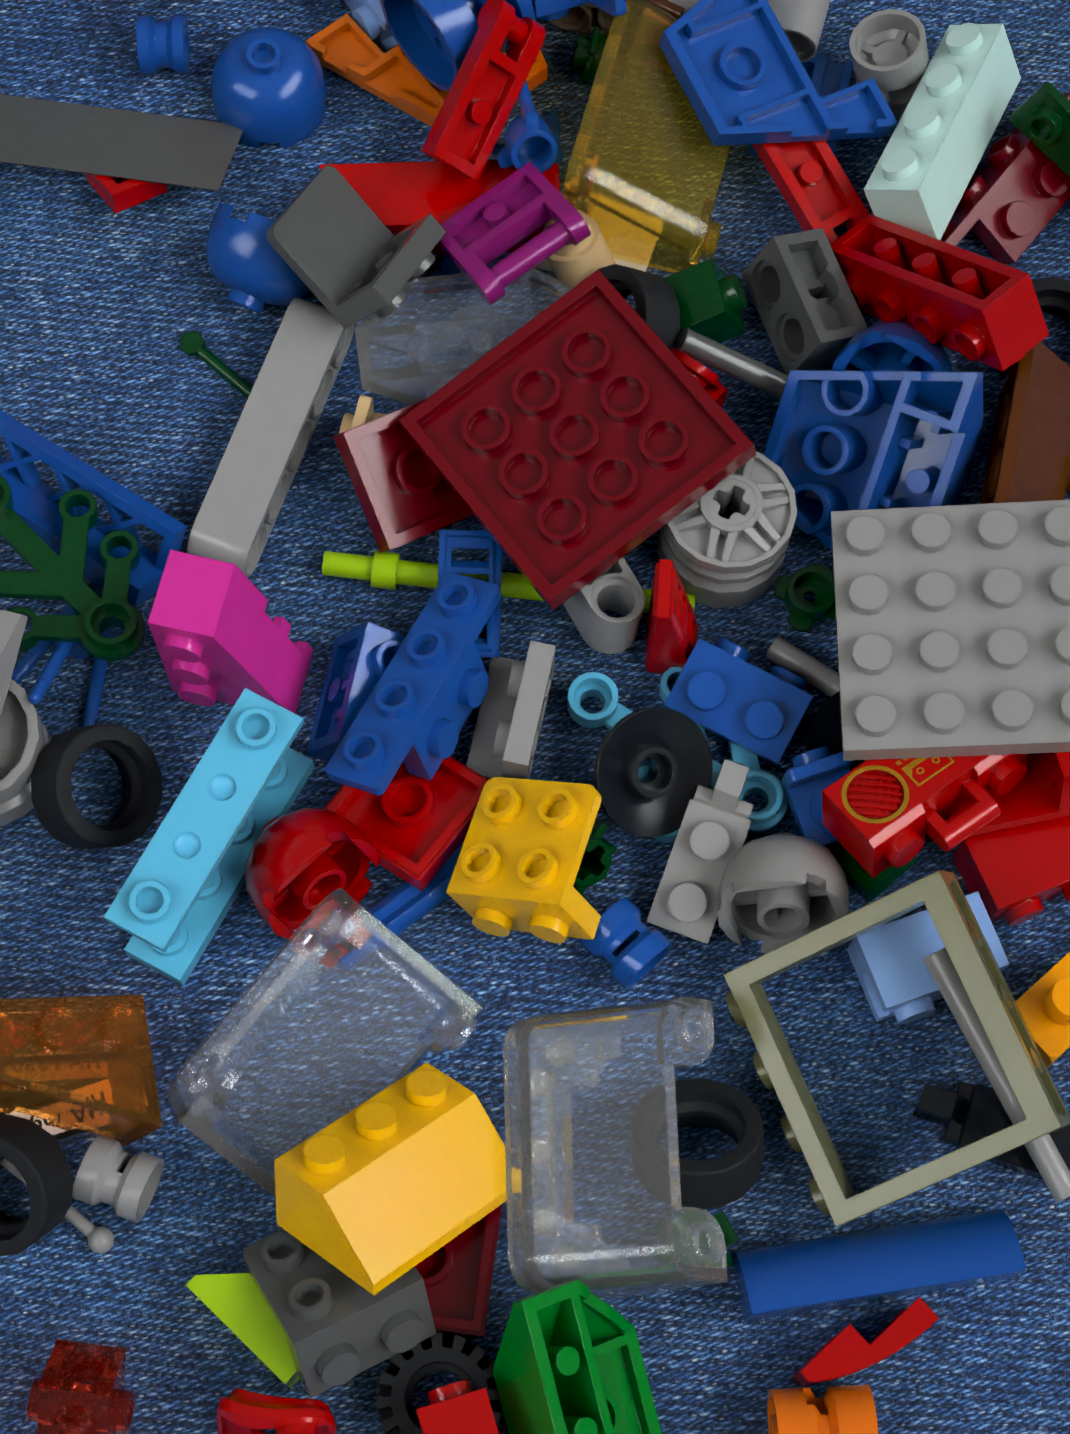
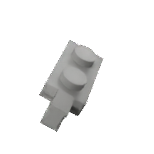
M725 759L714 790L698 785L693 800H689L646 922L708 944L718 917V889L722 873L737 850L743 847L752 822L749 820L754 804L739 799L750 767Z

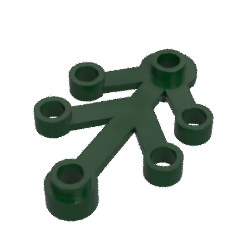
M0 475V536L35 571H0V598L63 600L78 614L36 615L33 610L22 606L7 610L27 616V623L32 626L30 631L23 635L19 651L32 649L39 641L82 642L91 655L105 661H118L134 654L142 645L145 637L143 617L137 608L128 603L131 571L137 567L140 561L137 539L131 533L123 530L112 531L102 539L100 553L106 572L101 599L84 582L89 530L96 525L99 518L95 497L86 490L73 489L66 492L60 498L58 508L63 528L59 557L13 511L14 502L9 483ZM82 505L89 508V511L83 516L75 517L68 514V511L74 506ZM119 546L127 547L131 550L123 558H114L109 555L112 549ZM111 626H117L124 630L122 635L115 638H105L101 635L106 628Z

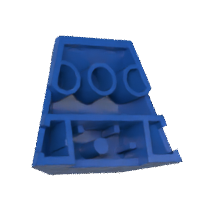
M790 370L763 455L782 468L795 490L797 506L795 525L807 535H814L832 551L831 511L957 505L983 433V372Z

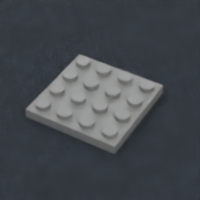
M1070 500L831 511L843 761L1070 752Z

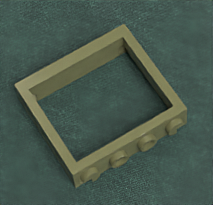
M938 870L723 974L730 988V991L725 996L729 1011L741 1028L747 1027L758 1051L753 1054V1062L757 1074L767 1089H775L785 1111V1114L781 1115L780 1120L786 1139L796 1152H803L813 1174V1177L809 1179L812 1197L819 1210L825 1216L831 1215L836 1227L1070 1125V1115L954 872ZM925 905L1026 1119L856 1195L761 983Z

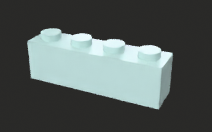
M1003 23L949 25L863 189L874 216L941 240L1021 79Z

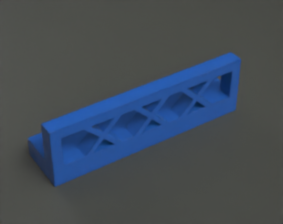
M0 410V435L3 436L12 456L10 459H4L0 456V475L9 483L14 502L13 511L60 557L63 528L58 508L60 498L66 492L73 489H83L96 494L104 499L112 520L105 522L98 518L96 525L89 530L85 579L103 589L106 568L102 563L100 543L108 533L123 530L131 533L137 539L140 553L139 564L131 571L128 603L136 608L156 594L170 550H180L187 526ZM41 460L53 467L62 489L55 491L44 484L34 462ZM82 505L74 506L68 511V514L75 517L83 516L89 511V508ZM142 523L163 536L158 555L142 545L134 525ZM119 546L112 549L109 555L114 558H123L131 550L127 547Z

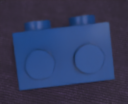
M717 637L714 644H711L699 638L671 690L664 708L686 715L698 726L779 766L801 721L813 703L814 696L804 691L807 681L776 665L768 673L748 663L747 661L751 654L727 639Z

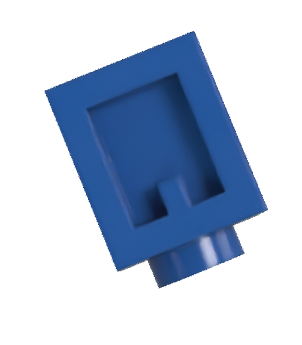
M824 746L794 757L792 759L794 768L786 771L781 783L800 836L809 838L827 847L839 841L822 824V790L849 773V767L853 761H843V752L832 755L829 746Z

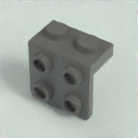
M325 166L312 177L268 228L266 235L269 244L343 328L347 329L373 313H376L379 318H383L395 310L407 297V292L403 289L407 281L411 282L418 278L435 261L436 258L431 251L446 231L430 213L393 235L340 172L333 166Z
M284 1229L249 1245L243 1253L248 1271L286 1335L299 1379L310 1399L334 1386L347 1383L355 1375L398 1353L409 1351L419 1342L437 1334L424 1280L416 1267H413L376 1295H372Z

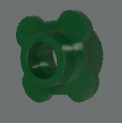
M812 564L797 570L792 576L783 575L777 579L774 586V594L776 598L784 601L789 612L788 624L792 629L806 632L811 629L812 624L826 618L836 620L834 578L827 566ZM812 593L816 600L814 602H807L804 595Z

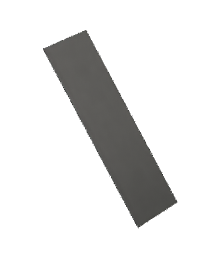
M0 94V162L219 191L243 133V130L222 122Z

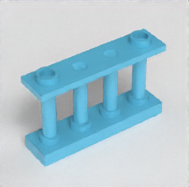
M247 688L243 690L104 916L107 922L132 935L124 948L128 957L181 986L185 985L245 885L246 859L260 831L272 819L288 813L315 768L312 759L289 748L304 724L302 717Z

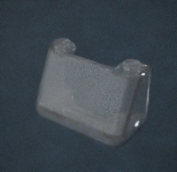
M338 888L317 905L185 1062L169 1087L168 1098L179 1123L276 1197L275 1159L400 1080L426 1048L433 1053H438L446 1047L451 1051L459 1048L474 1031L477 1024L475 1016L483 1007L344 889Z
M680 997L536 1015L518 1020L509 1027L503 1044L508 1260L510 1271L516 1283L526 1292L534 1294L567 1280L579 1279L598 1298L617 1299L728 1282L726 1244L718 1221L708 1211L695 1207H683L681 1202L675 1067H692L700 1065L708 1059L714 1044L712 1000Z

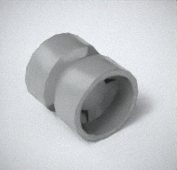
M887 9L874 12L862 19L853 29L849 45L856 83L874 78L898 122L930 62L925 28L917 16L905 10Z

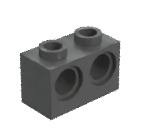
M823 228L773 236L741 274L783 370L787 375H789L790 370H831L842 348L860 330L868 328Z

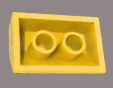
M427 1062L274 1160L277 1225L372 1295H376L524 1188L522 1174L476 1094Z

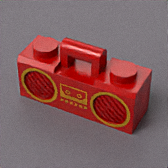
M1028 754L866 760L822 790V824L867 873L874 878L891 865L894 868H899L910 862L922 849L925 842V833L943 851L948 852L998 817L1001 811L991 795L994 793L1004 795L1022 781L1027 772ZM966 803L968 804V805H966L965 807H963L961 810H959L958 812H956L954 815H952V816L949 817L948 819L944 820L946 817H948L950 814H952L953 812H955L956 810H958L960 807H962V806L965 805Z

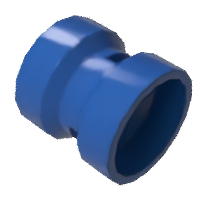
M628 897L617 901L601 915L594 940L580 939V943L593 957H603L612 966L611 976L625 990L635 985L649 973L672 947V943L659 930H649L641 921V911Z

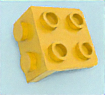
M506 777L491 778L485 783L446 893L473 918L472 924L477 929L491 935L504 937L508 936L510 930L529 932L539 939L552 943H564L567 937L594 940L601 915L573 885L602 801L600 793L590 784Z

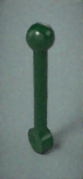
M196 331L185 333L180 341L184 353L188 356H198L248 399L253 387L206 348L205 340L200 333Z

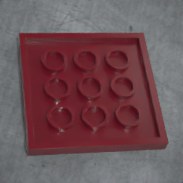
M596 270L399 419L406 434L552 611L756 455L754 444L599 270Z

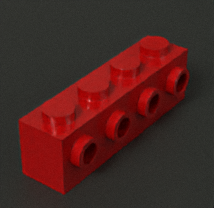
M871 214L830 244L860 311L883 322L909 323L917 331L923 333L932 344L938 342L946 348L961 353L970 361L977 360L998 370L1005 371L1012 364L1022 360L1027 352L1049 336L1030 274Z

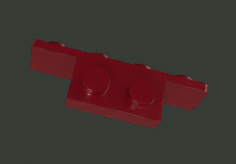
M1070 91L1063 93V95L1070 101ZM1017 127L1011 134L1002 137L987 150L984 156L987 163L978 173L973 174L941 238V241L957 246L968 231L972 229L994 258L1005 265L1017 261L1070 197V177Z

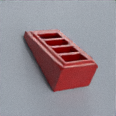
M659 559V563L655 565L647 617L644 667L647 668V672L664 673L670 667L684 668L697 643L698 622L673 560Z

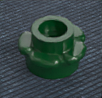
M597 26L592 29L590 37L579 34L573 53L570 69L580 71L579 82L581 84H584L586 80L603 83L609 67L615 38L600 34V27Z

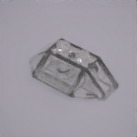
M533 268L504 288L506 295L490 306L463 273L416 278L411 282L407 281L403 286V289L407 292V297L395 310L383 318H379L376 313H373L369 319L365 318L354 328L362 389L410 405L424 400L572 288Z

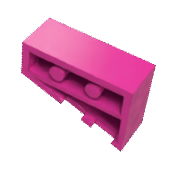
M170 550L148 619V625L172 690L178 692V696L189 703L209 707L214 706L215 701L235 705L243 690L247 688L296 714L314 649L307 642L298 641L295 643L289 639L288 636L292 625L284 617L275 616L273 621L265 613L268 599L235 564Z

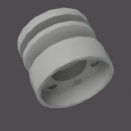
M756 452V455L659 529L657 538L659 559L673 560L686 593L696 595V603L713 608L740 607L763 596L778 579L797 517L795 490L782 468L762 453ZM728 511L733 512L729 519L723 518Z

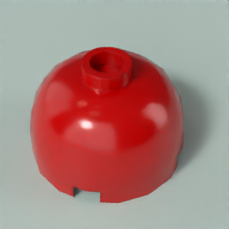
M320 807L303 808L276 817L262 828L246 859L244 874L246 890L261 918L276 935L288 940L300 939L293 930L302 929L310 925L318 934L335 925L359 904L372 885L365 876L370 867V861L378 867L380 858L374 844L360 828L346 817Z

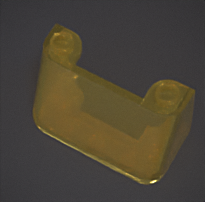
M626 0L627 13L614 17L568 165L563 196L577 210L583 211L597 222L613 258L677 273L700 263L702 257L714 258L722 224L713 222L712 216L731 145H712L658 44L664 31L674 24L678 18L646 0Z

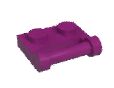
M528 162L440 224L446 233L440 239L438 245L475 286L486 303L491 306L506 295L504 288L571 242L576 246L589 237L591 232L576 208L531 162ZM551 219L555 221V223H553L548 228H546L538 235L533 237L531 240L523 244L514 252L506 256L504 259L499 261L490 269L488 268V264L493 262L496 258H498L507 250H509L517 243L522 241L524 238L532 234L534 231L541 228L548 221H550Z

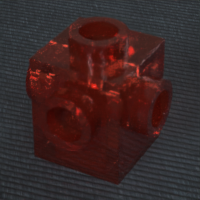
M57 1339L42 1378H35L30 1391L27 1419L31 1422H38L37 1434H128L135 1407V1391L125 1390L126 1349Z

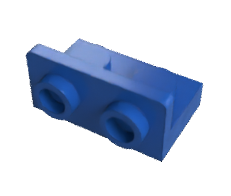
M367 621L334 639L306 755L325 762L330 761L406 636Z

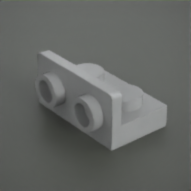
M531 640L526 662L505 657L493 658L491 660L488 673L490 678L488 691L480 706L466 764L467 767L488 780L494 777L530 779L554 675L555 645Z

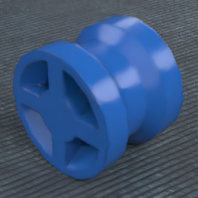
M173 14L169 20H155L151 15H138L136 40L141 74L154 75L159 68H171L176 74H189L190 41L186 15Z

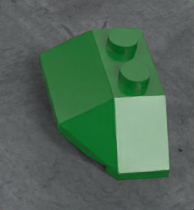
M579 1279L567 1280L513 1302L493 1367V1374L508 1434H662L634 1325L608 1303L592 1294L590 1288Z

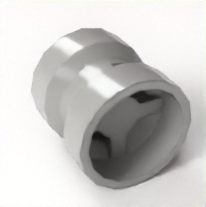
M99 1134L89 1146L74 1181L72 1196L90 1205H96L100 1202L109 1204L114 1207L117 1216L138 1223L143 1218L155 1195L162 1176L164 1159L147 1152L133 1155L123 1150L121 1142Z

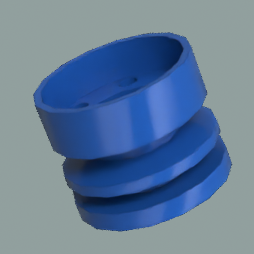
M380 0L385 20L397 44L408 60L426 80L438 89L449 92L479 29L477 18L487 0ZM505 0L514 6L516 16L519 18L530 17L536 21L532 0ZM506 38L500 49V52L506 54V50L509 48L508 39Z

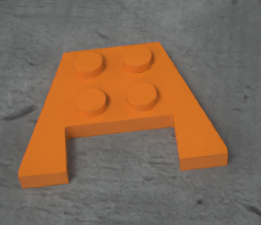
M345 14L306 40L307 44L318 56L322 66L428 126H433L448 92L438 89L426 80L411 64L399 45L386 53L382 52L348 14ZM541 50L526 79L529 91H532L547 80L548 66Z

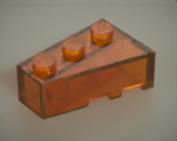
M143 995L0 999V1112L10 1114L13 1111L49 1120V1126L64 1130H70L74 1127L101 1134L121 1142V1145L125 1147L161 1128L162 1121Z

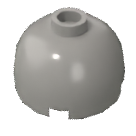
M777 833L752 840L737 850L722 873L718 889L717 906L719 927L730 940L741 946L742 935L751 940L765 941L761 945L760 952L767 954L849 914V891L846 873L828 848L809 838L792 833Z

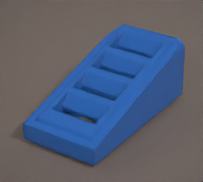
M439 530L438 584L448 572L457 574H489L488 582L497 584L501 592L502 549L486 530ZM452 548L489 549V562L452 561ZM501 599L485 624L487 625V637H478L475 641L480 657H500Z

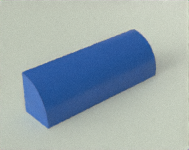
M1002 1209L738 1250L731 1253L735 1263L733 1266L743 1322L1007 1280L1026 1271L1025 1261L1016 1232L1009 1217Z

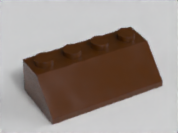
M1042 342L1027 352L1022 360L1010 366L999 391L979 504L1064 500L1065 493L1070 494V366Z

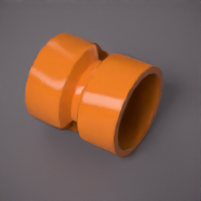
M869 1384L829 1386L822 1398H816L809 1387L770 1389L768 1391V1434H878L875 1402Z

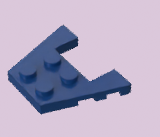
M700 0L664 31L658 43L713 146L878 138L890 135L898 124L874 78L825 97H820L767 0Z

